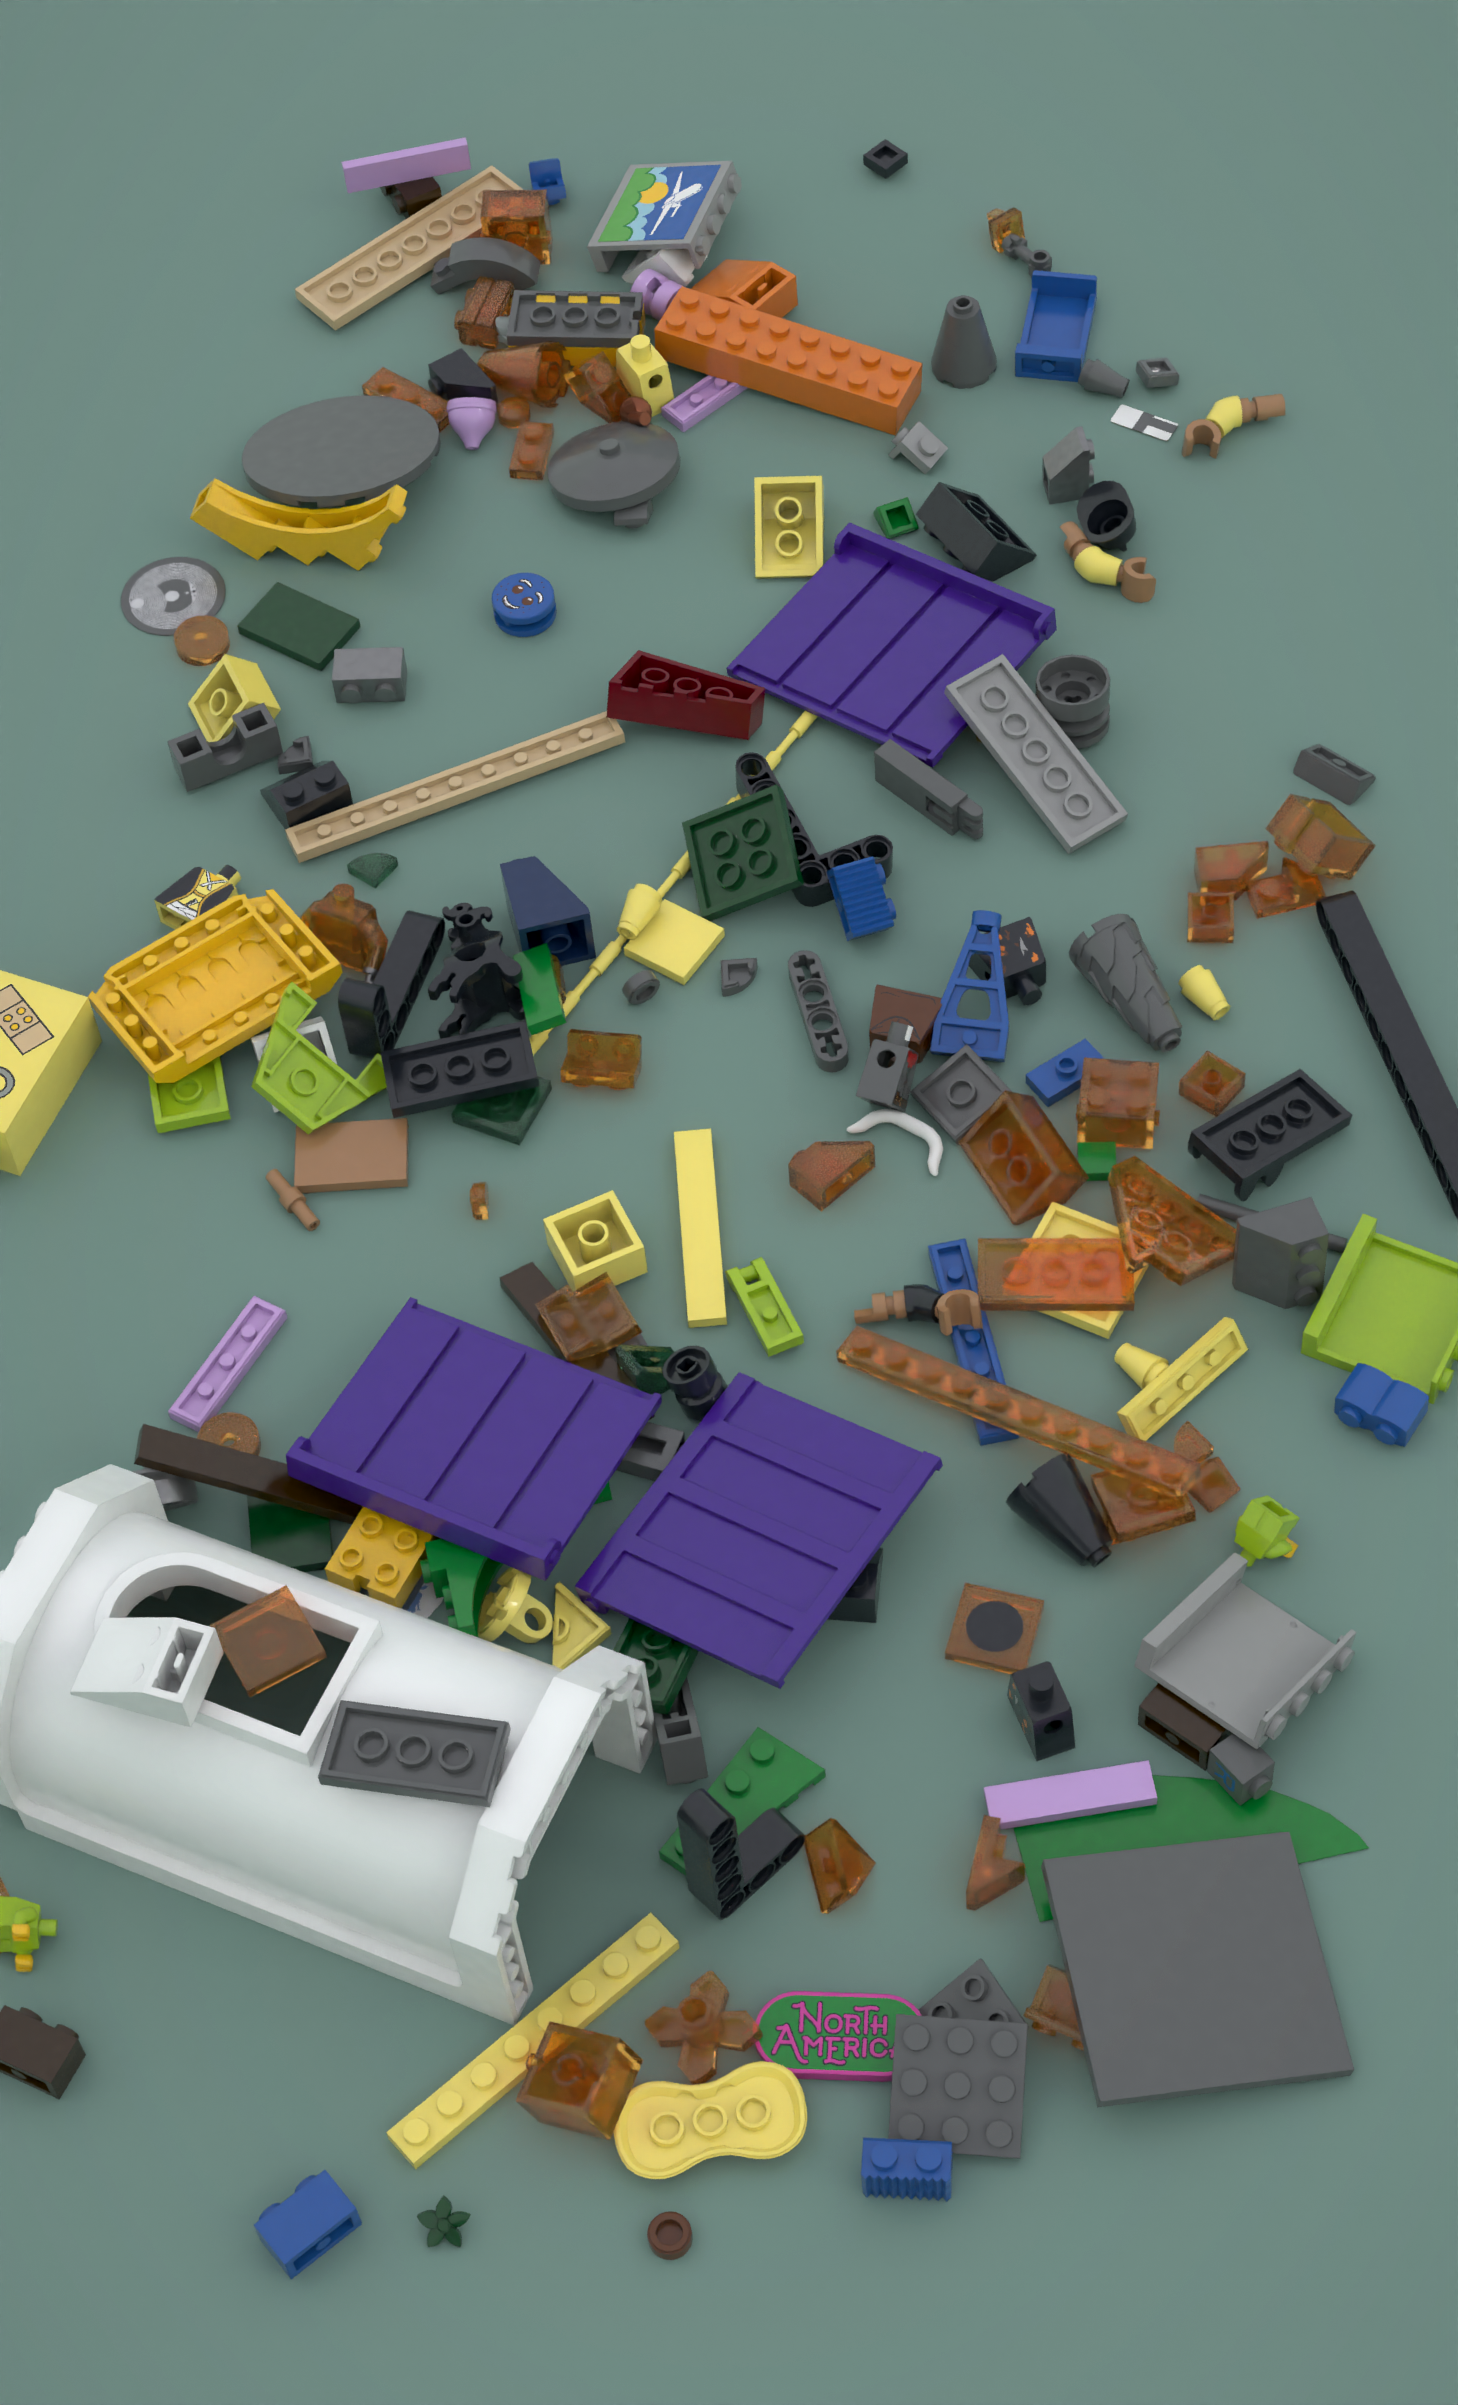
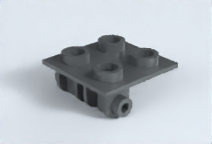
M982 1958L977 1960L918 2009L922 2016L1026 2023Z

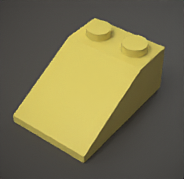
M822 476L754 477L755 578L813 577L824 565V485Z

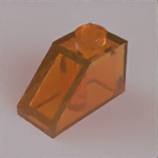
M1268 841L1195 847L1194 873L1200 904H1220L1236 901L1267 870Z
M870 1141L814 1142L806 1150L798 1151L788 1164L790 1186L822 1212L876 1167L874 1145Z

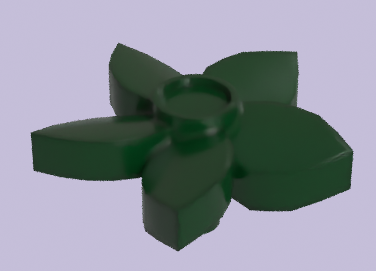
M444 2195L439 2200L436 2211H423L417 2215V2218L423 2226L431 2229L427 2238L428 2247L438 2245L444 2236L451 2244L461 2247L462 2235L457 2227L464 2225L471 2214L463 2211H456L451 2214V2202Z

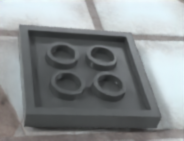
M896 2014L888 2139L952 2142L953 2154L1021 2159L1028 2023Z

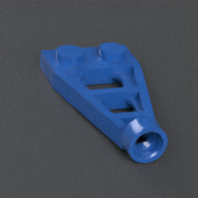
M977 910L972 913L970 930L940 1003H942V1006L934 1022L931 1054L953 1056L967 1044L982 1060L1005 1062L1010 1025L999 941L1002 915L986 910ZM979 931L988 932V934H981ZM982 954L990 956L991 978L988 981L968 979L966 977L972 955ZM967 990H980L988 994L991 1014L987 1020L960 1018L957 1015V1007L962 995Z

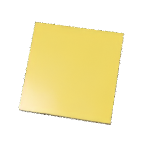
M664 899L660 904V909L638 934L636 939H630L625 945L624 954L685 985L725 937L724 928Z

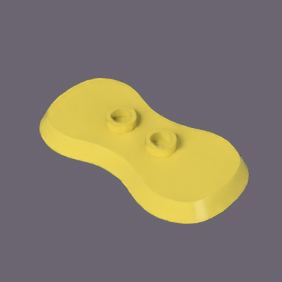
M759 2061L740 2066L727 2075L704 2084L686 2085L667 2081H651L640 2084L629 2090L618 2102L614 2112L613 2133L618 2154L627 2169L644 2178L666 2179L676 2176L695 2164L712 2157L733 2155L753 2159H771L789 2152L798 2145L804 2136L807 2126V2107L802 2087L792 2071L777 2063Z

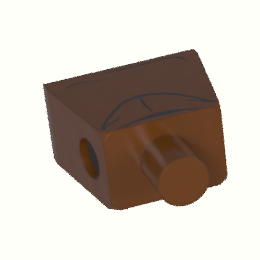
M877 984L869 1030L870 1048L874 1039L886 1042L891 1021L913 1027L908 1048L918 1053L917 1064L921 1063L931 1047L934 1022L942 1006V1003H940L942 998ZM896 1056L890 1059L888 1067L894 1065Z

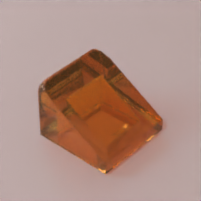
M1219 1456L1204 1461L1179 1481L1183 1488L1209 1513L1241 1490Z

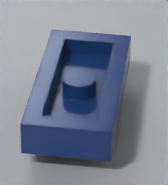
M1085 1038L1027 1073L1026 1084L1047 1107H1050L1107 1072L1108 1062Z

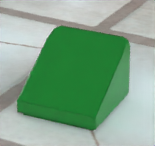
M908 497L878 506L873 512L876 521L888 539L919 529Z

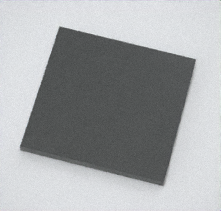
M1289 1831L1043 1859L1041 1869L1097 2108L1351 2076L1354 2071L1352 2059Z

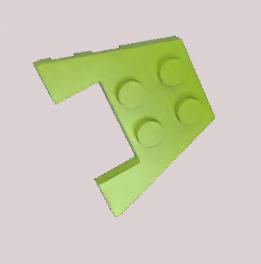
M291 982L283 992L251 1087L309 1135L386 1089L387 1085L382 1058L378 1053L370 1060L358 1077L354 1079L296 1031L317 1002Z

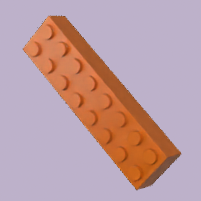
M681 286L654 329L655 349L667 362L732 383H738V385L895 436L921 392L923 363Z

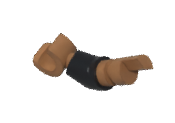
M924 1284L904 1285V1290L893 1291V1296H886L885 1292L872 1294L873 1308L854 1310L856 1324L887 1321L890 1315H896V1319L908 1318V1322L925 1321L937 1323L942 1334L946 1336L953 1333L952 1326L961 1324L971 1325L974 1329H983L979 1296L974 1291L966 1289L948 1291L944 1294Z

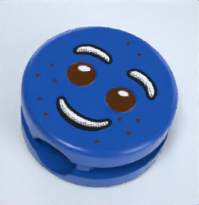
M534 573L510 575L501 580L492 592L491 599L495 622L503 632L509 635L530 637L540 634L548 629L556 618L557 609L553 587L547 579Z

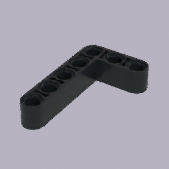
M749 752L737 759L735 765L736 788L741 799L776 784L781 787L768 762L762 755ZM784 793L797 855L800 856L798 860L804 885L792 889L800 904L815 907L834 900L826 873L833 867L873 856L880 858L875 859V864L880 863L882 865L885 877L888 878L893 867V845L887 837L871 835L819 855Z
M408 910L399 925L374 982L369 983L352 978L344 979L338 995V1008L350 1054L372 1059L377 1053L381 1055V1052L395 1048L443 941L445 933L444 918Z
M700 1788L690 1794L677 1812L689 1891L719 1920L729 1917L800 1851L806 1840L805 1834L776 1808H770L738 1836L735 1817L704 1788Z

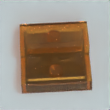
M607 1272L574 1292L567 1284L535 1304L568 1361L604 1352L642 1333L641 1328Z

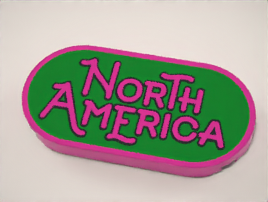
M792 1991L776 1996L761 2009L754 2026L755 2046L762 2060L783 2065L792 2071L797 2079L889 2082L892 2081L896 2014L922 2015L909 2001L890 1994Z

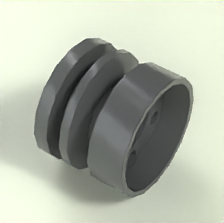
M1073 654L1059 656L1046 662L1040 668L1036 677V697L1077 749L1086 748L1099 742L1108 733L1110 724V676L1107 668L1093 658Z

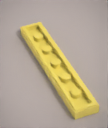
M711 1128L674 1132L688 1326L689 1328L727 1325Z

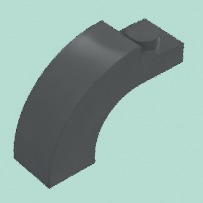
M486 237L464 239L452 243L450 256L442 258L434 264L430 286L437 294H440L466 281L487 280L500 285L512 296L514 290H525L537 284L541 262L526 249L505 240Z

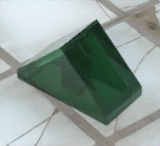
M618 1345L615 1349L617 1364L638 1390L651 1395L654 1392L661 1395L670 1390L662 1370L666 1360L674 1353L671 1347Z

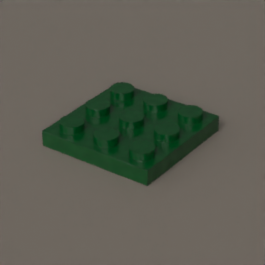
M777 784L682 822L702 918L713 921L804 885L784 792Z

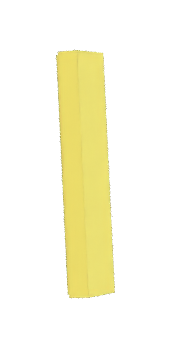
M1224 1317L1117 1412L1133 1444L1141 1446L1248 1350L1234 1319Z

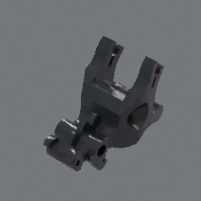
M459 903L451 910L447 906L442 909L443 917L448 921H453L454 928L448 930V937L454 943L451 945L452 952L443 960L444 968L431 982L428 993L430 1000H437L442 992L452 988L449 997L451 1003H454L455 1009L441 1024L438 1030L440 1039L450 1037L456 1031H459V1035L474 1032L481 1024L489 1021L494 1015L501 1012H509L517 1020H526L520 989L514 986V984L523 979L522 968L518 962L501 951L502 932L488 930L482 924V919L484 918L487 922L492 920L491 908L486 906L473 909L469 903Z

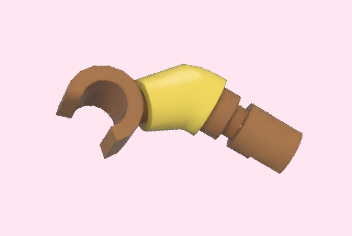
M1238 395L1215 402L1205 419H1198L1188 424L1182 446L1183 457L1192 454L1193 445L1204 444L1211 449L1209 456L1216 459L1219 453L1221 438L1233 428L1241 427L1242 423L1250 422L1251 418H1254L1255 421L1268 420L1269 417L1285 416V400L1283 395L1253 397L1252 401H1249L1248 398L1239 399Z
M1069 521L1060 526L1067 536L1064 542V549L1073 558L1074 568L1084 579L1091 583L1117 586L1118 582H1121L1120 591L1122 595L1133 602L1142 603L1152 599L1155 593L1156 578L1149 573L1145 574L1146 557L1128 559L1123 565L1122 559L1103 552L1100 547L1093 546L1075 522Z

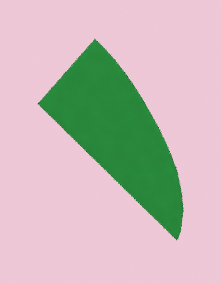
M1152 1775L1157 1794V1804L1014 1827L1039 1922L1053 1919L1041 1869L1043 1859L1288 1831L1290 1832L1298 1864L1369 1848L1357 1833L1334 1816L1305 1802L1269 1789L1259 1799L1252 1797L1240 1806L1216 1780Z

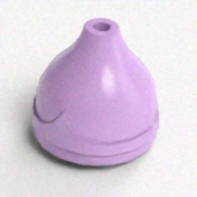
M463 397L447 402L449 423L462 439L465 449H479L482 439L492 429L495 423V414L497 413L495 401L486 398Z

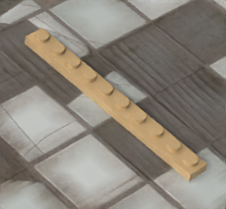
M607 711L285 829L286 836L298 862L301 863L625 743L624 732L616 719L606 718Z

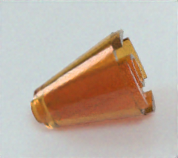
M546 341L489 350L484 352L477 363L480 369L496 385L497 389L544 408H553L559 405L555 402L559 397H565L570 383V360L564 359L562 351L567 350L559 342Z

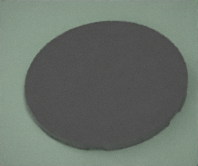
M360 395L337 397L292 409L263 425L246 443L242 453V464L246 480L250 486L269 499L294 506H300L301 502H317L318 507L345 506V500L364 497L368 501L382 495L396 484L403 488L416 480L430 468L431 460L439 454L441 440L435 419L425 409L416 404L385 396Z

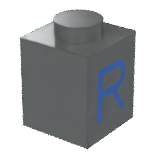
M1231 1734L1209 1750L1207 1772L1241 1806L1252 1797L1259 1799L1269 1791L1273 1784L1275 1762L1261 1747L1255 1749L1235 1734Z

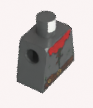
M891 1021L886 1042L878 1039L873 1040L857 1089V1097L874 1105L901 1112L906 1111L918 1060V1053L908 1048L913 1030L912 1026ZM896 1056L894 1065L888 1067L890 1059Z

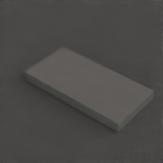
M341 1700L318 1779L321 1785L490 1807L511 1728L509 1722Z

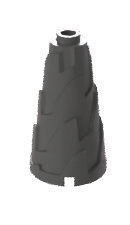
M1115 914L1092 924L1091 926L1096 933L1088 938L1083 931L1074 940L1069 950L1070 960L1088 982L1095 987L1105 1002L1115 1008L1129 1027L1137 1032L1147 1044H1150L1155 1051H1171L1181 1042L1182 1025L1169 1003V995L1155 971L1158 968L1142 940L1136 922L1128 914Z

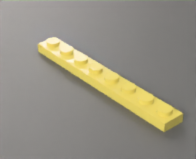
M650 1912L387 2131L388 2139L416 2170L680 1948L679 1941Z

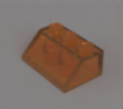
M1005 1090L959 1141V1144L1013 1225H1020L1046 1213L1052 1202L1060 1205L1065 1204L1089 1178L1038 1102L1030 1095Z

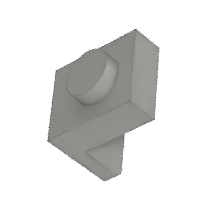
M918 421L910 430L904 426L891 442L896 446L888 455L894 459L901 452L918 469L926 474L948 447Z

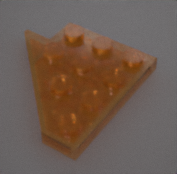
M1133 1156L1112 1166L1108 1181L1126 1269L1129 1273L1132 1274L1151 1264L1162 1272L1168 1280L1182 1286L1234 1259L1236 1229L1138 1157Z

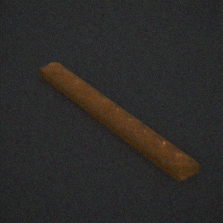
M856 1326L836 1351L837 1360L842 1364L1058 1452L1065 1453L1066 1455L1069 1454L1073 1458L1176 1500L1182 1501L1201 1474L1200 1463L862 1327Z

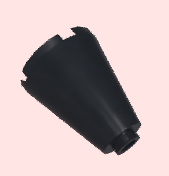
M1065 1453L1060 1454L1031 1473L1034 1478L1026 1486L1021 1482L1008 1496L1006 1503L1014 1513L1081 1566L1090 1563L1092 1567H1096L1112 1554L1109 1547L1112 1545L1113 1539L1074 1459L1069 1454L1067 1456Z

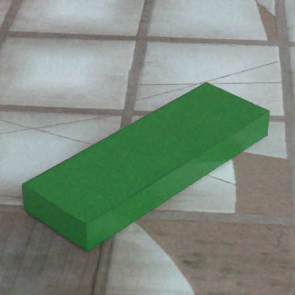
M545 943L513 955V959L520 964L523 972V979L518 983L527 1027L531 1035L565 1024L566 1018L552 954L548 944Z

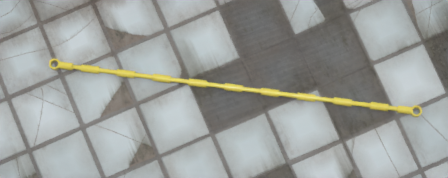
M804 711L789 729L790 733L776 750L770 751L765 759L772 771L782 760L781 756L795 739L801 738L818 716ZM740 795L732 797L727 804L741 799ZM688 850L674 865L670 876L657 890L661 895L660 904L663 901L662 898L678 879H682L691 869ZM619 935L615 941H611L590 965V971L575 989L568 991L563 997L562 1004L565 1018L580 1001L581 994L597 976H601L622 951L621 947L628 940L627 938ZM553 1028L531 1035L530 1043L533 1056L549 1038L548 1034Z

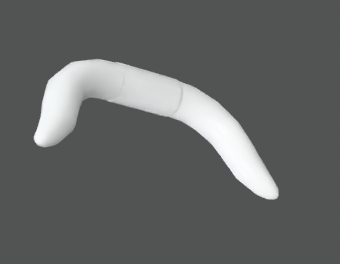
M881 1109L872 1111L847 1128V1132L855 1134L865 1132L879 1123H892L921 1137L928 1143L930 1148L927 1161L929 1172L933 1176L938 1175L943 1145L938 1133L926 1123L898 1110Z

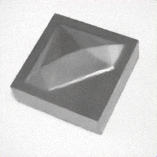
M1167 357L1139 360L1136 364V373L1147 388L1178 385L1180 374Z

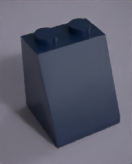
M536 856L515 859L500 864L507 910L519 952L547 943L552 954L554 968L596 958L589 909Z

